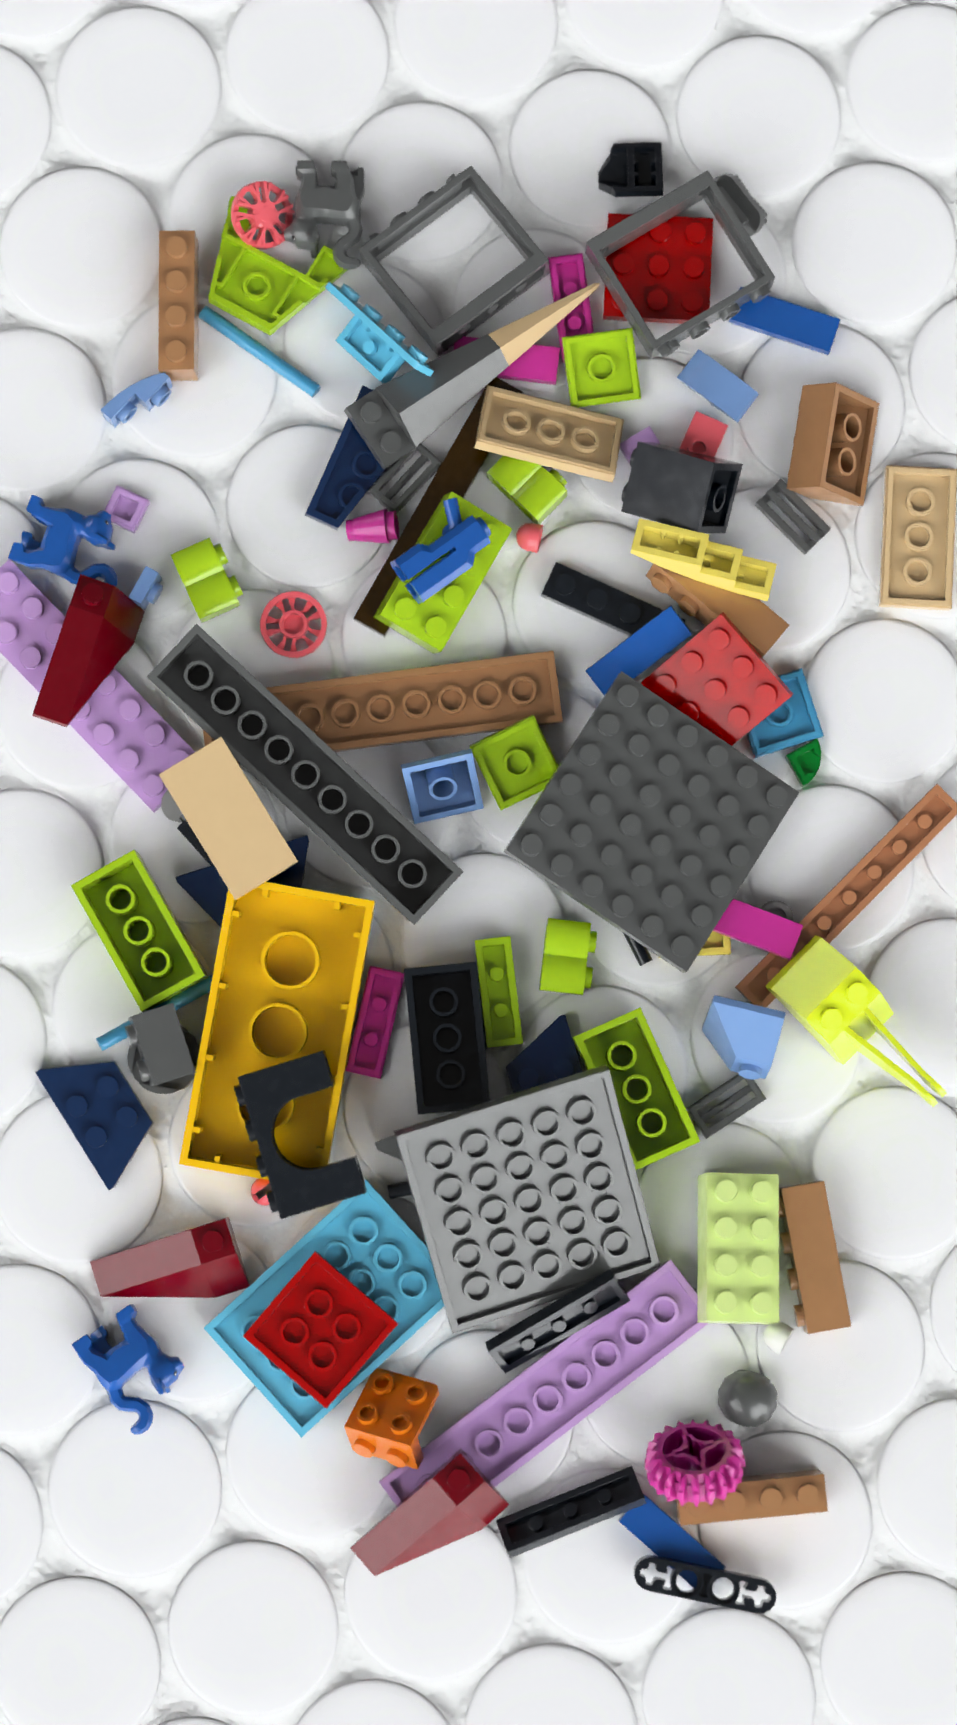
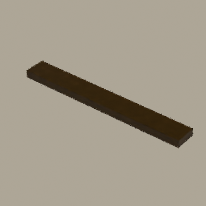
M497 377L488 384L493 387L523 394V391ZM486 387L353 618L354 621L383 637L386 636L390 627L373 618L397 577L390 562L416 544L445 494L452 491L462 498L466 496L490 453L474 448Z

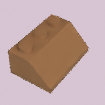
M837 382L803 385L786 489L811 499L863 506L879 403Z

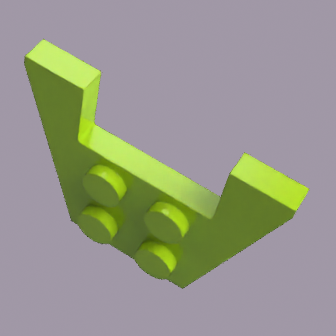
M231 196L208 296L209 303L271 336L322 293L329 282L334 283L348 270L337 265L333 259V250L323 245L307 274H303L257 248L246 244L237 235L232 224L231 206L234 196ZM239 207V212L247 213L248 209ZM247 218L240 221L245 232L251 228Z

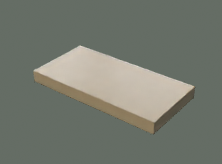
M487 385L474 448L612 483L616 473L624 419Z
M886 465L879 607L946 611L952 609L957 469Z
M219 737L159 774L235 900L298 862L222 737Z

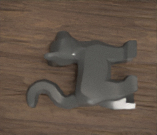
M313 160L297 161L296 177L302 183L295 198L296 216L290 226L284 230L285 241L293 243L298 249L309 250L312 258H316L320 241L317 224L347 227L348 233L337 240L333 248V259L341 268L346 270L356 269L360 266L361 261L360 259L349 257L347 250L361 239L363 231L360 205L364 196V168L358 167V169L350 171L347 161H332L331 175L336 178L335 185L319 186Z

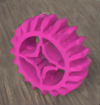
M694 1419L689 1424H683L678 1421L676 1427L665 1426L663 1433H655L653 1441L648 1442L645 1458L647 1478L650 1485L656 1489L657 1495L665 1494L668 1502L678 1499L681 1506L686 1502H694L697 1507L699 1502L703 1501L712 1505L714 1498L725 1500L727 1493L735 1492L738 1483L742 1482L745 1455H743L740 1440L735 1439L731 1430L724 1431L721 1424L710 1426L708 1420L700 1424L695 1423Z

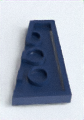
M362 386L356 401L373 390ZM349 418L344 425L305 513V516L335 530L340 527L384 471Z

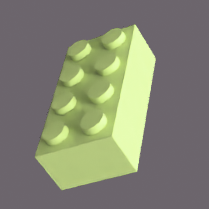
M706 1172L698 1176L697 1323L768 1325L779 1323V1174Z

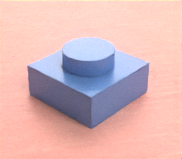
M147 566L143 570L129 595V598L140 608L145 610L149 602L154 604L158 600L163 590V585L160 584L162 581L160 574Z

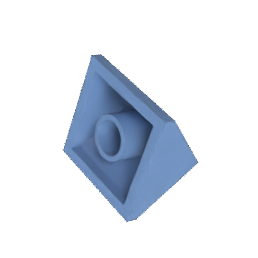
M472 749L401 764L414 824L484 808Z

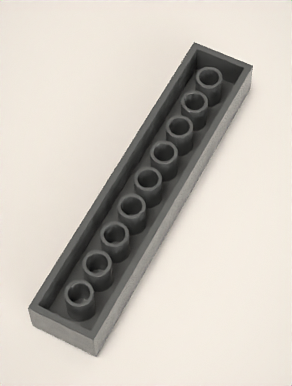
M197 623L147 676L152 683L214 740L222 737L236 761L413 925L419 921L463 873L451 859Z

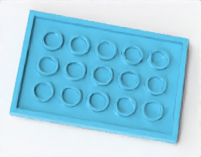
M367 1179L365 1180L366 1193L343 1200L204 1327L207 1333L301 1438L444 1307L427 1246ZM315 1251L399 1323L327 1409L243 1337Z

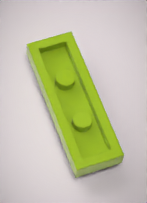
M511 937L475 940L487 1048L523 1044Z

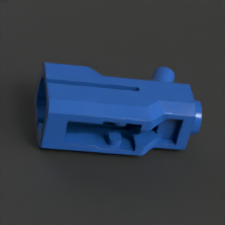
M457 498L443 501L448 524L442 529L441 537L430 545L418 543L390 562L395 573L404 582L449 551L448 555L405 585L418 604L426 601L473 567L475 554L491 543L489 539L491 531L483 519L480 517L475 519L471 515L462 521Z

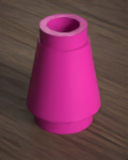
M385 508L352 520H346L348 540L391 544L392 540L399 539L400 536L399 520L396 511L388 512Z

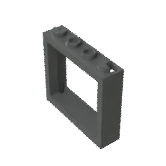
M472 166L457 176L452 174L447 179L446 185L438 191L426 193L419 200L415 208L408 213L402 212L391 221L387 229L380 234L374 233L370 235V241L359 249L362 263L438 357L451 348L454 343L467 336L550 273L548 258ZM469 194H472L526 261L433 330L379 262Z
M708 170L586 242L585 254L651 359L659 354L662 357L670 355L680 347L679 342L689 336L692 339L702 336L710 330L711 327L709 325L720 318L722 321L731 319L741 311L740 306L751 300L753 303L761 301L771 293L770 288H772L775 279L774 274ZM704 199L755 281L660 338L655 339L604 257Z

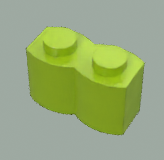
M502 456L487 471V478L535 524H541L568 496L567 489L564 487L567 481L553 468L548 472L539 464Z
M209 537L171 554L201 623L241 606L237 597L243 595L235 575L229 578L226 575L222 565L229 562L220 543L213 546Z
M554 918L547 919L539 990L583 995L584 988L591 989L593 967H587L588 952L595 953L597 931H591V923Z

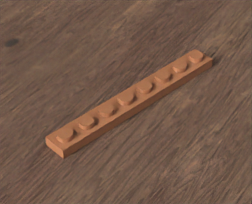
M938 784L799 922V924L803 925L791 959L815 935L822 937L830 944L957 815V803ZM768 953L735 988L751 1004L767 1007L776 997L765 986L790 960Z

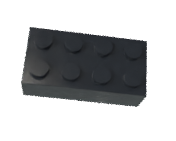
M477 962L404 969L418 1115L460 1111L490 1101Z

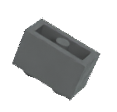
M173 1003L128 1018L130 1025L125 1026V1031L130 1046L138 1047L141 1060L136 1061V1065L142 1082L149 1081L150 1087L196 1072Z

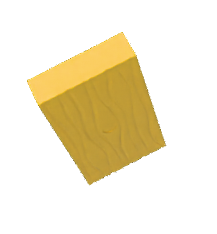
M269 882L261 884L235 900L228 889L179 1164L269 1180L268 1176L261 1177L256 1162V1156L261 1155L257 1141L251 1142L249 1139L245 1121L250 1120L246 1105L240 1107L234 1086L239 1084V1076L325 1050L335 1085L297 1097L284 1105L276 1118L274 1135L279 1150L292 1163L311 1168L329 1164L375 901Z

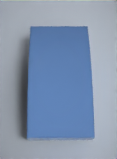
M699 349L677 377L684 385L708 400L712 406L737 423L759 395L758 392Z
M163 372L142 379L129 386L101 409L104 418L116 428L120 422L125 424L134 416L138 409L136 407L138 403L143 405L149 412L155 405L160 407L168 400L172 393L170 390L173 387L171 379Z

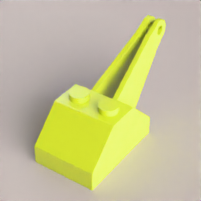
M815 935L765 986L837 1062L844 1065L856 1051H859L934 1107L938 1102L922 1085L867 1042L877 1032L928 1087L942 1098L947 1094L883 1025L894 1013L882 993L853 963L822 937Z

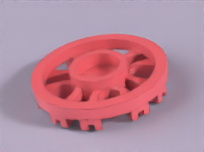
M257 181L247 184L238 191L231 206V220L237 235L243 242L257 249H268L285 241L284 230L292 223L295 210H293L292 207L294 206L290 204L288 200L289 195L285 194L286 191L284 189L281 190L272 182ZM259 188H261L262 200L260 198ZM248 191L254 199L253 204H250L243 198ZM270 191L276 195L273 202L269 199ZM281 202L283 208L277 210L275 205ZM239 207L248 209V212H239ZM280 214H285V224L279 220ZM247 218L251 228L245 232L240 221ZM274 225L281 231V234L273 227ZM256 230H259L258 235H257V238H256V241H255V240H253L252 238H253V236H254ZM266 230L270 232L273 240L269 243H265Z
M289 591L279 594L269 601L261 615L260 629L264 641L275 653L288 658H300L315 652L319 648L326 635L327 619L322 606L315 598L303 592ZM296 598L307 601L304 609L301 611L295 610ZM288 599L292 609L287 612L282 603V600ZM274 606L282 611L283 615L280 619L268 616ZM315 607L317 611L306 618L304 614ZM321 619V630L309 627V623L312 620ZM266 624H279L280 629H266ZM307 631L318 637L315 642L305 636ZM281 633L283 634V640L276 646L270 640V637ZM287 639L293 640L290 651L284 650ZM303 639L306 641L308 648L297 651V641Z

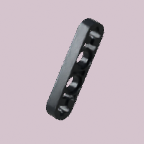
M655 1555L641 1557L634 1566V1577L637 1584L647 1591L753 1613L768 1612L776 1602V1592L773 1585L762 1577ZM649 1563H654L656 1571L667 1574V1566H673L670 1574V1587H664L665 1578L653 1577L652 1583L646 1582L645 1575L640 1573L641 1569H647ZM684 1570H690L697 1576L696 1586L688 1591L680 1589L676 1584L678 1574ZM719 1578H728L733 1583V1591L726 1598H719L712 1591L714 1582ZM739 1581H746L743 1587L749 1591H757L758 1586H763L764 1592L769 1595L768 1600L762 1599L760 1605H755L753 1597L742 1594L743 1601L737 1602L736 1600L740 1594Z

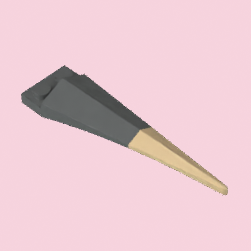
M600 283L587 286L426 363L434 370L430 377L414 369L376 387L373 391L348 406L344 412L382 469L385 470L414 451L483 388L599 287Z

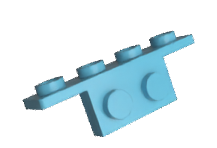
M331 282L326 285L325 288L355 314L335 341L380 382H389L405 361L414 369L429 377L433 374L434 370L425 363L428 356L414 345L410 347L403 343V340L406 338L405 335L390 324L387 327L380 322L383 316L368 304H365L363 307L358 302L361 296L346 284H343L341 288Z

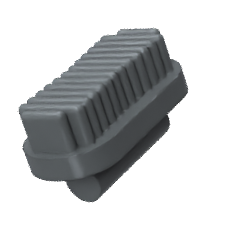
M723 174L716 177L714 181L748 235L753 236L757 234L763 225L767 223L768 220L765 218L768 214L748 193L746 186H743L744 184L738 175Z

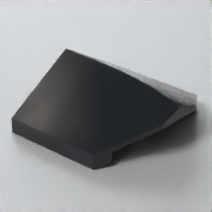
M662 142L613 144L610 155L598 172L599 189L614 197L663 196Z

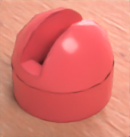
M535 523L522 525L516 533L519 546L526 551L538 553L543 525Z
M258 1178L252 1184L251 1196L259 1205H269L267 1194L261 1199L256 1195L257 1192L264 1189L270 1183L269 1180Z

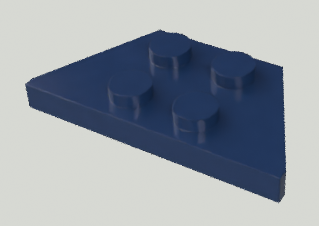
M307 835L286 842L298 862L266 882L302 888L307 851L310 843ZM208 866L177 876V883L222 927L228 888L215 866Z
M566 1015L559 1016L506 1066L513 1094L582 1072Z
M106 1062L40 1069L35 1072L107 1189L115 1188L126 1166L137 1152V1148L143 1138L146 1137L154 1124L117 1063Z

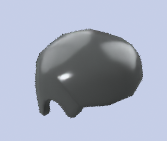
M738 1370L724 1378L718 1390V1405L725 1417L731 1422L744 1427H757L770 1420L777 1408V1391L770 1382V1379L764 1375L747 1370Z

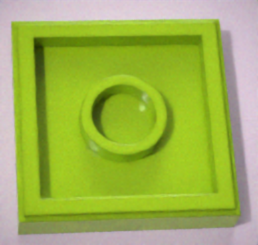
M632 327L561 337L570 406L579 408L641 399Z
M534 714L469 745L500 810L543 791L558 768L555 757Z

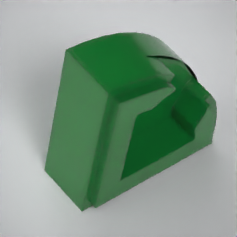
M818 739L785 756L802 788L815 777L820 766L821 747Z

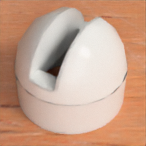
M782 1322L769 1324L764 1330V1341L771 1350L780 1354L794 1329Z

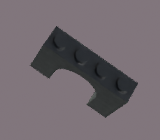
M325 1050L238 1077L239 1084L235 1085L234 1089L240 1107L246 1105L250 1120L245 1121V1126L250 1141H257L261 1155L256 1156V1162L261 1177L268 1176L272 1190L267 1191L266 1194L272 1213L278 1211L280 1218L283 1219L367 1192L357 1155L319 1167H302L289 1161L281 1153L275 1140L274 1127L276 1118L284 1105L297 1097L335 1085Z

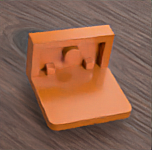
M382 1368L375 1369L371 1373L344 1426L352 1450L366 1458L374 1456L387 1460L396 1467L403 1468L407 1466L418 1470L424 1458L418 1436L439 1396L438 1386L434 1383Z

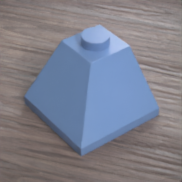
M714 995L703 1022L702 1031L730 1071L737 1072L746 1079H766L773 1063L786 1012Z

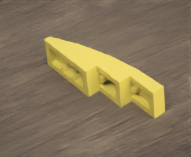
M639 518L630 553L696 581L768 601L777 566L776 563L742 556L743 549L708 541L709 534Z

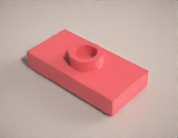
M696 411L679 449L715 457L728 425Z

